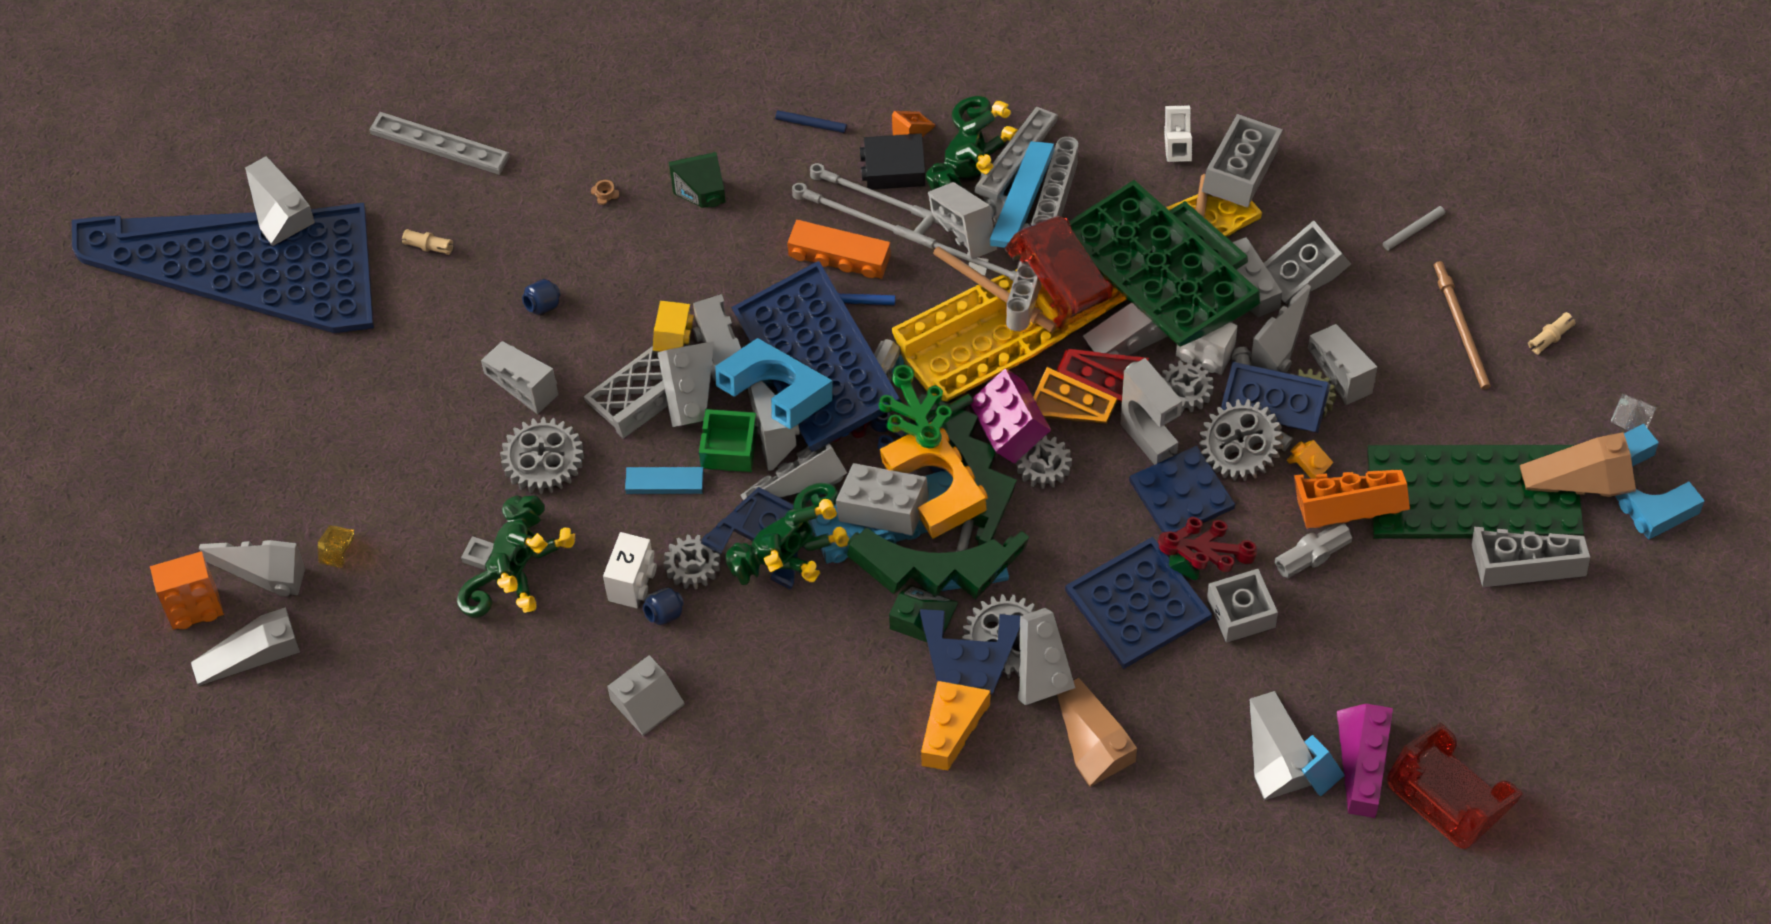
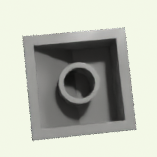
M650 655L607 686L610 701L642 736L685 705L666 672Z

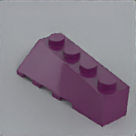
M1366 703L1337 711L1349 814L1376 818L1393 708Z

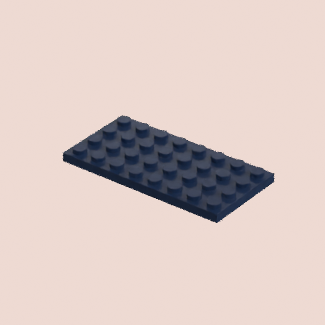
M819 261L731 307L750 342L758 338L832 380V401L798 424L799 430L811 452L886 413L879 409V401L883 395H890L896 401L902 403ZM772 380L778 393L790 386L786 382Z

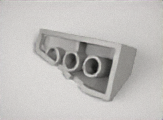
M759 381L747 389L753 413H756L758 434L761 436L763 455L769 471L773 470L796 446L795 435L799 434V427L796 425L789 429L772 419L771 398L775 394L762 381Z
M267 540L263 541L262 545L252 546L250 541L242 542L241 546L234 547L229 543L200 544L199 550L200 552L202 551L206 562L271 592H275L280 596L286 597L290 594L298 595L305 566L296 543Z
M286 607L259 616L192 661L191 664L198 686L299 653L300 650Z

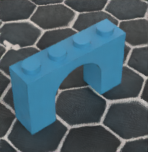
M758 338L715 366L716 386L734 397L759 381L779 380L788 383L789 387L771 398L772 419L789 429H792L832 401L831 379Z
M1645 424L1624 433L1631 454L1632 467L1655 455L1659 442ZM1690 482L1662 495H1649L1636 489V492L1615 496L1619 501L1621 510L1631 516L1638 532L1644 533L1648 540L1700 514L1704 504V499Z

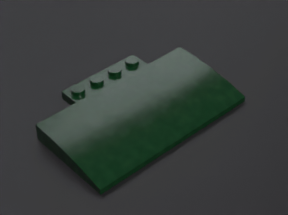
M1135 180L1056 229V233L1180 347L1223 327L1261 304L1259 289L1237 271V269L1248 263V256L1186 201L1169 211Z

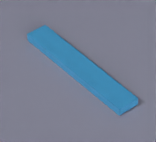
M1030 141L990 237V246L1015 249L1055 151L1054 144Z

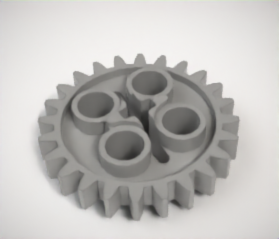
M1238 399L1235 407H1232L1229 402H1226V410L1217 407L1219 415L1210 414L1212 423L1204 422V426L1208 431L1200 432L1202 438L1205 439L1200 441L1199 444L1204 449L1201 453L1207 458L1206 462L1210 466L1213 465L1212 469L1215 473L1221 471L1223 478H1226L1231 473L1233 481H1236L1238 475H1241L1243 480L1246 481L1247 474L1250 473L1254 478H1257L1256 471L1258 470L1265 474L1264 466L1266 464L1274 466L1271 458L1280 457L1275 449L1283 448L1282 443L1278 440L1283 439L1284 436L1279 431L1282 427L1279 422H1276V415H1270L1268 407L1262 409L1260 402H1257L1252 407L1249 399H1247L1244 406H1242ZM1248 421H1255L1252 427L1244 428ZM1231 430L1228 436L1220 437L1223 431ZM1243 437L1244 441L1240 443L1239 439ZM1263 443L1261 449L1252 450L1255 444ZM1231 453H1239L1237 458L1232 460L1228 459Z
M542 417L540 423H537L533 418L530 426L522 422V430L514 427L515 436H506L508 443H502L503 451L500 452L502 468L505 469L506 477L511 478L513 485L519 484L520 490L528 486L529 493L538 488L539 493L542 494L544 488L548 487V490L552 493L553 486L557 485L560 489H563L562 482L571 483L570 475L578 476L577 468H582L581 459H584L582 441H580L578 433L574 434L572 426L566 428L564 421L556 425L555 418L550 423H546L545 417Z
M1004 594L1001 595L999 602L992 596L990 605L981 601L982 610L973 608L975 617L967 616V623L969 625L963 626L964 633L967 634L962 636L963 640L997 642L999 614L1022 616L1034 612L1035 605L1032 603L1026 607L1025 598L1017 603L1015 595H1012L1010 601H1006ZM988 622L998 623L997 627L992 629L985 627ZM1020 630L1016 637V642L1014 646L1018 645L1020 642ZM1013 648L1003 671L1007 679H1010L1011 672L1013 671L1020 677L1021 651H1015Z

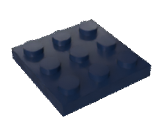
M1198 446L1129 476L1130 483L1162 533L1179 531L1186 526L1187 520L1190 517L1199 518L1202 523H1205L1235 509V503L1209 463L1206 462Z

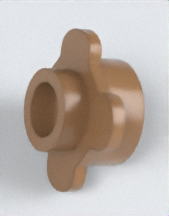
M601 180L591 188V194L597 197V202L600 205H605L607 201L617 199L620 195L619 191L614 189V184L610 180Z

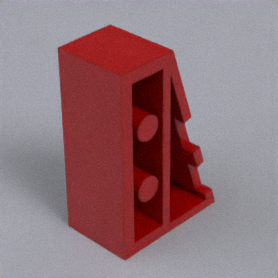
M1068 349L1063 355L1057 372L1117 398V402L1122 404L1124 370L1129 364L1139 362L1145 357Z

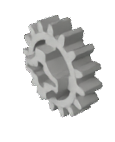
M1180 360L1177 367L1169 364V370L1162 371V378L1182 400V413L1185 408L1193 412L1194 406L1202 409L1203 402H1210V395H1213L1214 387L1213 377H1208V369L1201 371L1200 363L1194 367L1191 360L1188 361L1187 365H1183V362Z
M1045 435L1042 440L1016 462V465H1018L1017 472L1018 474H1023L1024 482L1030 479L1032 487L1040 483L1041 489H1044L1045 484L1049 483L1053 488L1055 487L1056 480L1063 483L1064 475L1069 476L1070 467L1072 466L1070 449L1065 450L1064 442L1057 444V437H1053L1049 441Z
M690 535L686 536L685 541L677 538V545L669 544L670 552L664 553V568L667 570L668 579L673 578L676 586L683 582L684 589H687L689 584H693L694 589H698V583L707 586V578L714 580L716 578L715 572L720 571V554L701 544L700 535H697L695 540L691 539ZM706 555H707L708 558H709V563H708V564L706 563V559H705V556H706ZM676 560H678V563H679V568H678V569H677V567L675 566V561H676Z

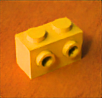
M660 301L654 327L653 351L661 352L684 347L685 344L689 345L694 315L689 314L690 304Z

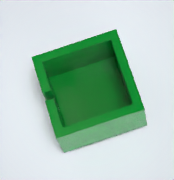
M705 409L703 433L699 448L701 467L703 469L752 472L758 430L756 413Z

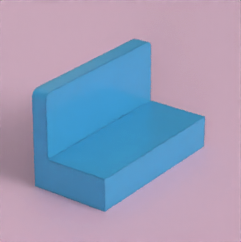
M1311 735L1304 743L1314 756V759L1302 769V772L1316 793L1322 796L1345 775L1330 752Z

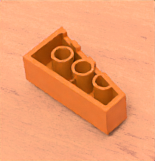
M1402 470L1368 471L1366 476L1346 472L1343 473L1342 477L1328 478L1326 473L1316 474V478L1304 479V475H1294L1297 500L1307 529L1410 510L1408 487Z

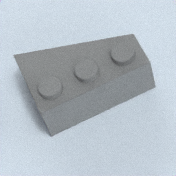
M722 294L693 303L696 327L693 328L696 341H701L702 343L714 341L710 374L713 382L716 381L715 366L741 349L739 341L735 338L730 326L732 324L730 316H726Z
M1130 303L1083 337L1093 352L1128 356L1168 335L1133 303Z
M1337 324L1310 335L1308 350L1325 375L1330 378L1331 384L1335 386V390L1345 405L1373 393L1377 366Z
M502 341L481 360L484 374L536 414H539L558 396L557 381L553 368L523 353L514 346H510Z
M714 341L658 352L672 427L704 421Z
M1043 608L1020 616L1019 650H1021L1018 700L1024 705H1028L1074 689V681L1053 612Z

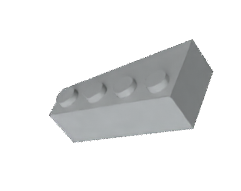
M1474 527L1472 549L1482 587L1587 576L1590 554L1584 536L1549 533L1548 536H1539L1535 532L1524 531V534L1508 533L1506 529H1497V532L1484 531L1483 527Z

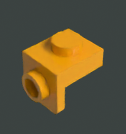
M1314 440L1306 443L1301 441L1296 444L1290 451L1292 455L1287 459L1289 464L1297 462L1311 479L1316 478V474H1323L1334 463Z

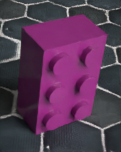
M1006 368L972 398L973 403L970 405L978 416V420L995 452L1014 464L1051 431L1024 380Z

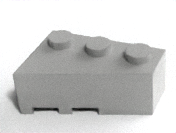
M954 182L928 192L932 215L947 232L952 230L958 237L955 238V241L959 246L964 244L967 247V255L971 260L997 250V247L990 246V237L994 230L992 222L994 214L989 204Z
M1247 237L1233 242L1248 256V263L1237 269V271L1260 291L1261 304L1250 311L1257 317H1261L1280 309L1282 291Z

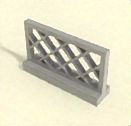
M653 346L584 396V400L613 425L616 432L623 439L668 406L663 380L656 386L649 387L650 380L663 379L661 372L651 373L652 366H660L659 359H653L654 355L660 351H653ZM639 366H647L646 373H634V370ZM633 380H645L644 387H632ZM618 381H628L627 387L614 388ZM626 394L625 401H612L613 395ZM631 394H643L637 400L630 401ZM599 395H608L607 402H596L594 399ZM611 408H623L615 416L610 414Z

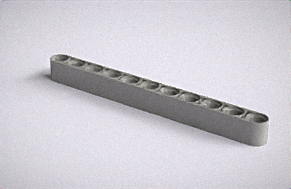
M1062 137L1056 143L1008 297L1006 325L1014 331H1022L1029 326L1057 234L1056 229L1059 227L1078 164V141L1073 137Z

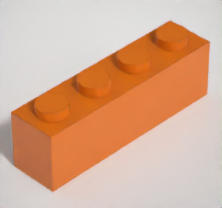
M796 220L787 242L788 256L795 260H806L814 263L819 261L822 267L831 266L839 268L843 272L860 273L867 278L876 277L882 279L891 256L890 242L801 220Z

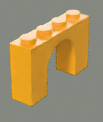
M940 428L941 442L935 448L920 446L916 441V437L908 434L880 449L882 463L887 470L909 474L921 467L937 466L945 469L953 477V482L945 493L918 507L920 521L932 539L987 510L986 499H988L985 489L982 485L977 486L971 468L969 466L964 467L961 462L960 452L956 447L952 448L948 443L949 437L943 428Z

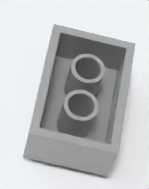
M853 463L836 499L839 521L913 535L920 520L918 507L927 503L929 499L927 478Z

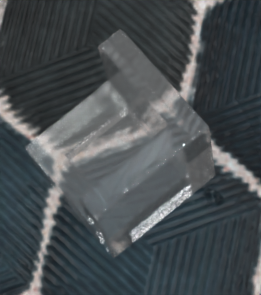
M1622 394L1611 422L1629 431L1642 424H1645L1648 428L1656 407L1640 399Z

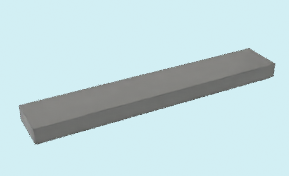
M1036 107L994 161V167L987 174H984L977 183L975 193L997 201L1017 175L1030 141L1042 142L1055 125L1058 115Z
M379 112L369 129L372 135L500 175L510 158L509 152L383 112Z

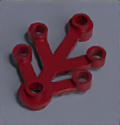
M1196 517L1188 518L1186 526L1179 531L1163 532L1158 538L1159 549L1167 555L1179 553L1197 569H1205L1210 560L1217 565L1219 570L1230 572L1234 565V559L1229 555L1220 556L1215 552L1234 554L1235 558L1244 564L1253 563L1257 555L1255 543L1249 540H1244L1238 545L1211 542L1217 537L1225 535L1228 526L1222 520L1213 521L1211 529L1195 540L1186 538L1191 534L1200 533L1203 523Z

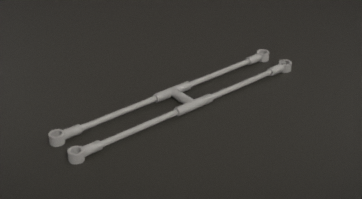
M815 163L810 167V177L812 179H824L835 184H842L911 211L912 214L924 218L923 221L913 231L899 225H892L826 199L821 194L808 190L803 183H796L792 186L793 198L797 200L805 198L817 204H825L891 230L896 235L931 249L940 246L954 256L1010 277V280L1014 281L1017 271H1009L979 258L971 260L966 253L938 243L935 239L923 235L933 223L941 225L930 210L917 205L912 206L840 178V175L825 170L824 166L819 163ZM1015 246V249L1005 248L1021 255L1023 249ZM1050 254L1046 271L1052 272L1058 268V257Z

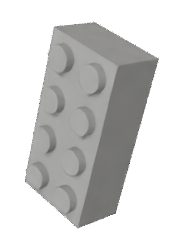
M1237 114L1206 170L1202 192L1228 200L1237 205L1248 207L1278 151L1283 129Z

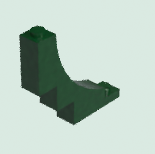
M921 393L918 399L920 405L927 395ZM942 401L935 403L927 416L935 413L939 406H947L949 404ZM961 409L952 414L950 420L947 423H943L941 428L946 431L950 446L952 448L956 447L960 452L961 462L964 467L969 466L971 468L977 486L982 485L988 496V499H986L987 510L973 517V525L979 527L975 540L979 541V546L993 539L1014 492L1017 480L990 469L996 452L992 445L971 437L975 430L978 416ZM911 419L910 423L915 424L916 421Z
M866 527L861 533L856 532L849 539L847 556L893 594L912 578L936 597L953 580L974 599H977L997 576L1026 549L1029 536L1020 531L1015 537L1011 535L1003 546L995 539H992L967 550L930 553L901 547L878 536Z

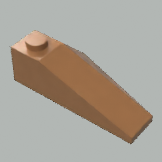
M1624 432L1597 437L1520 465L1526 490L1546 492L1574 491L1576 494L1585 495V492L1599 493L1601 496L1606 497L1636 492L1631 454Z
M1077 678L1074 680V689L1059 693L1057 697L1066 725L1075 765L1091 787L1135 763L1137 747L1123 727L1086 685Z

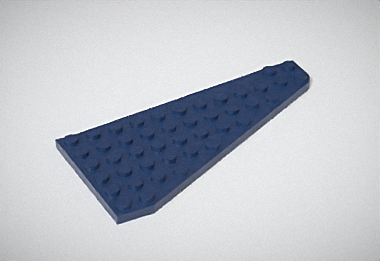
M364 203L311 209L315 223L274 246L270 244L261 232L256 212L121 219V216H105L72 220V248L77 259L86 265L332 333L374 328L367 220Z

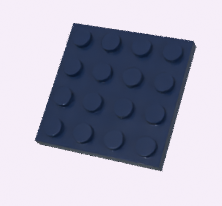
M1153 537L1065 585L1067 594L1123 669L1212 618V613L1182 574L1169 567V557L1159 549V544Z

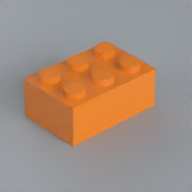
M202 551L150 566L157 596L173 630L187 629L192 624L202 621L210 622L224 615L218 589Z

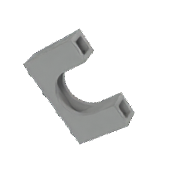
M1144 358L1139 362L1129 364L1124 370L1121 426L1155 465L1177 455L1178 441L1164 425L1181 415L1182 400L1148 360Z

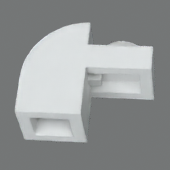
M1190 105L1165 106L1167 162L1192 161Z

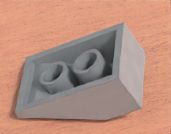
M1313 220L1265 261L1264 265L1281 289L1282 300L1285 304H1288L1306 284L1310 285L1311 291L1335 279L1351 263Z

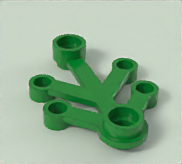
M899 365L894 369L892 380L896 387L902 389L909 406L896 401L890 395H883L879 401V409L886 413L893 410L915 420L917 426L904 421L899 415H891L888 419L887 428L892 432L902 430L915 436L917 443L924 448H935L942 439L940 428L943 423H947L950 420L952 411L948 406L941 405L937 408L935 418L931 424L928 423L926 417L934 404L941 401L943 390L938 386L929 387L927 396L920 405L911 385L914 376L912 368L906 365Z

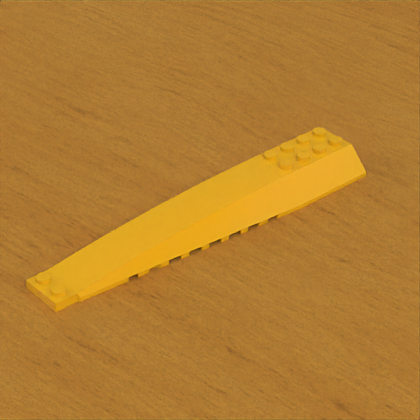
M1198 194L1166 208L1170 211L1186 201L1196 210ZM1208 194L1204 218L1226 237L1261 219L1262 212L1252 200L1249 206L1245 207ZM1066 248L1059 251V255H1056L1058 257L1057 270L1052 272L1045 270L1041 289L1035 303V307L1041 310L1045 317L1057 324V328L1053 333L1038 323L1033 324L1031 322L1022 331L1009 329L1006 325L1007 303L980 285L893 327L892 333L897 345L900 346L905 364L912 368L914 376L928 392L929 387L938 386L943 390L941 400L949 401L996 377L1005 368L1009 370L1031 359L1127 298L1074 249L1069 250ZM1001 275L991 279L992 282L1010 293L1013 280H1010V277Z

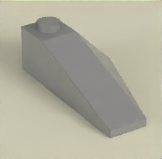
M267 156L245 167L260 230L272 246L315 223L310 205L298 189Z
M1306 284L1291 299L1288 308L1283 306L1279 310L1277 318L1271 317L1254 337L1251 366L1283 373L1289 370L1292 364L1290 359L1310 298V285Z
M830 444L814 452H811L810 448L806 446L796 453L798 457L796 461L781 464L776 471V476L773 478L771 476L762 478L742 493L741 497L743 500L746 499L758 487L777 497H784L800 493L806 487L816 483L837 484L844 478L843 475L847 474Z
M1273 691L1251 698L1250 716L1254 778L1264 800L1311 786L1302 769L1313 759L1276 692Z

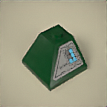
M716 152L669 162L673 194L701 208L717 207L720 204L726 203Z
M909 585L899 593L889 614L890 629L927 642L920 609L945 611V634L958 606V602L941 595L934 597L927 590Z

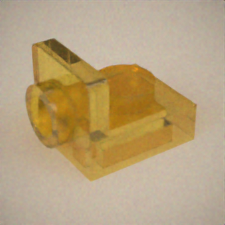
M329 525L318 541V562L342 568L344 565V552L354 540V530Z

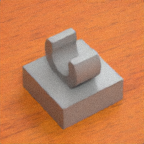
M472 536L461 557L462 562L487 570L485 565L491 556L494 543Z

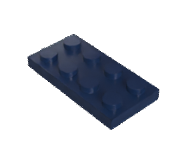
M1233 362L1221 408L1223 410L1227 409L1226 402L1235 407L1238 399L1242 406H1244L1247 399H1249L1252 407L1257 402H1260L1262 409L1268 407L1270 415L1275 414L1277 417L1276 422H1279L1282 426L1318 433L1331 384L1325 381Z

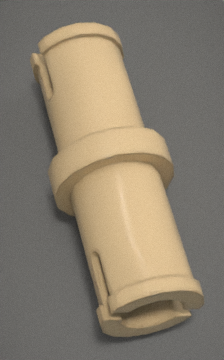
M406 229L402 236V239H406L402 241L404 245L419 247L425 252L432 250L450 255L453 249V245H449L453 244V240L436 237L433 233L426 232L423 234Z
M1567 312L1563 313L1555 322L1543 327V331L1528 342L1529 348L1536 346L1532 351L1539 355L1551 343L1558 342L1561 339V335L1576 324L1575 320L1572 319L1569 322L1568 320L1572 316Z

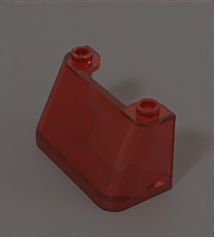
M1055 216L1026 227L1015 233L1005 247L1011 258L1020 255L1021 258L1019 260L1021 263L1026 261L1029 263L1053 299L1050 306L1052 309L1057 308L1058 316L1053 320L1060 330L1107 304L1112 298V285L1108 280L1104 279L1071 230V225L1066 218Z
M1440 722L1404 746L1390 770L1387 780L1390 788L1454 845L1466 849L1472 846L1519 801L1523 792L1514 784L1505 780L1498 782L1493 788L1486 784L1453 755L1457 746L1456 737Z

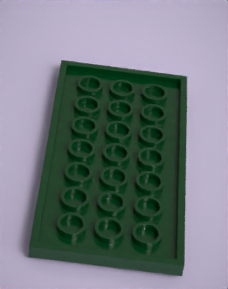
M1368 445V471L1402 470L1407 482L1410 510L1373 517V539H1473L1474 527H1483L1484 531L1497 532V529H1506L1508 533L1524 534V531L1535 532L1539 536H1548L1549 533L1583 536L1580 494H1576L1574 491L1562 490L1559 492L1526 490L1520 470L1521 464L1574 445Z

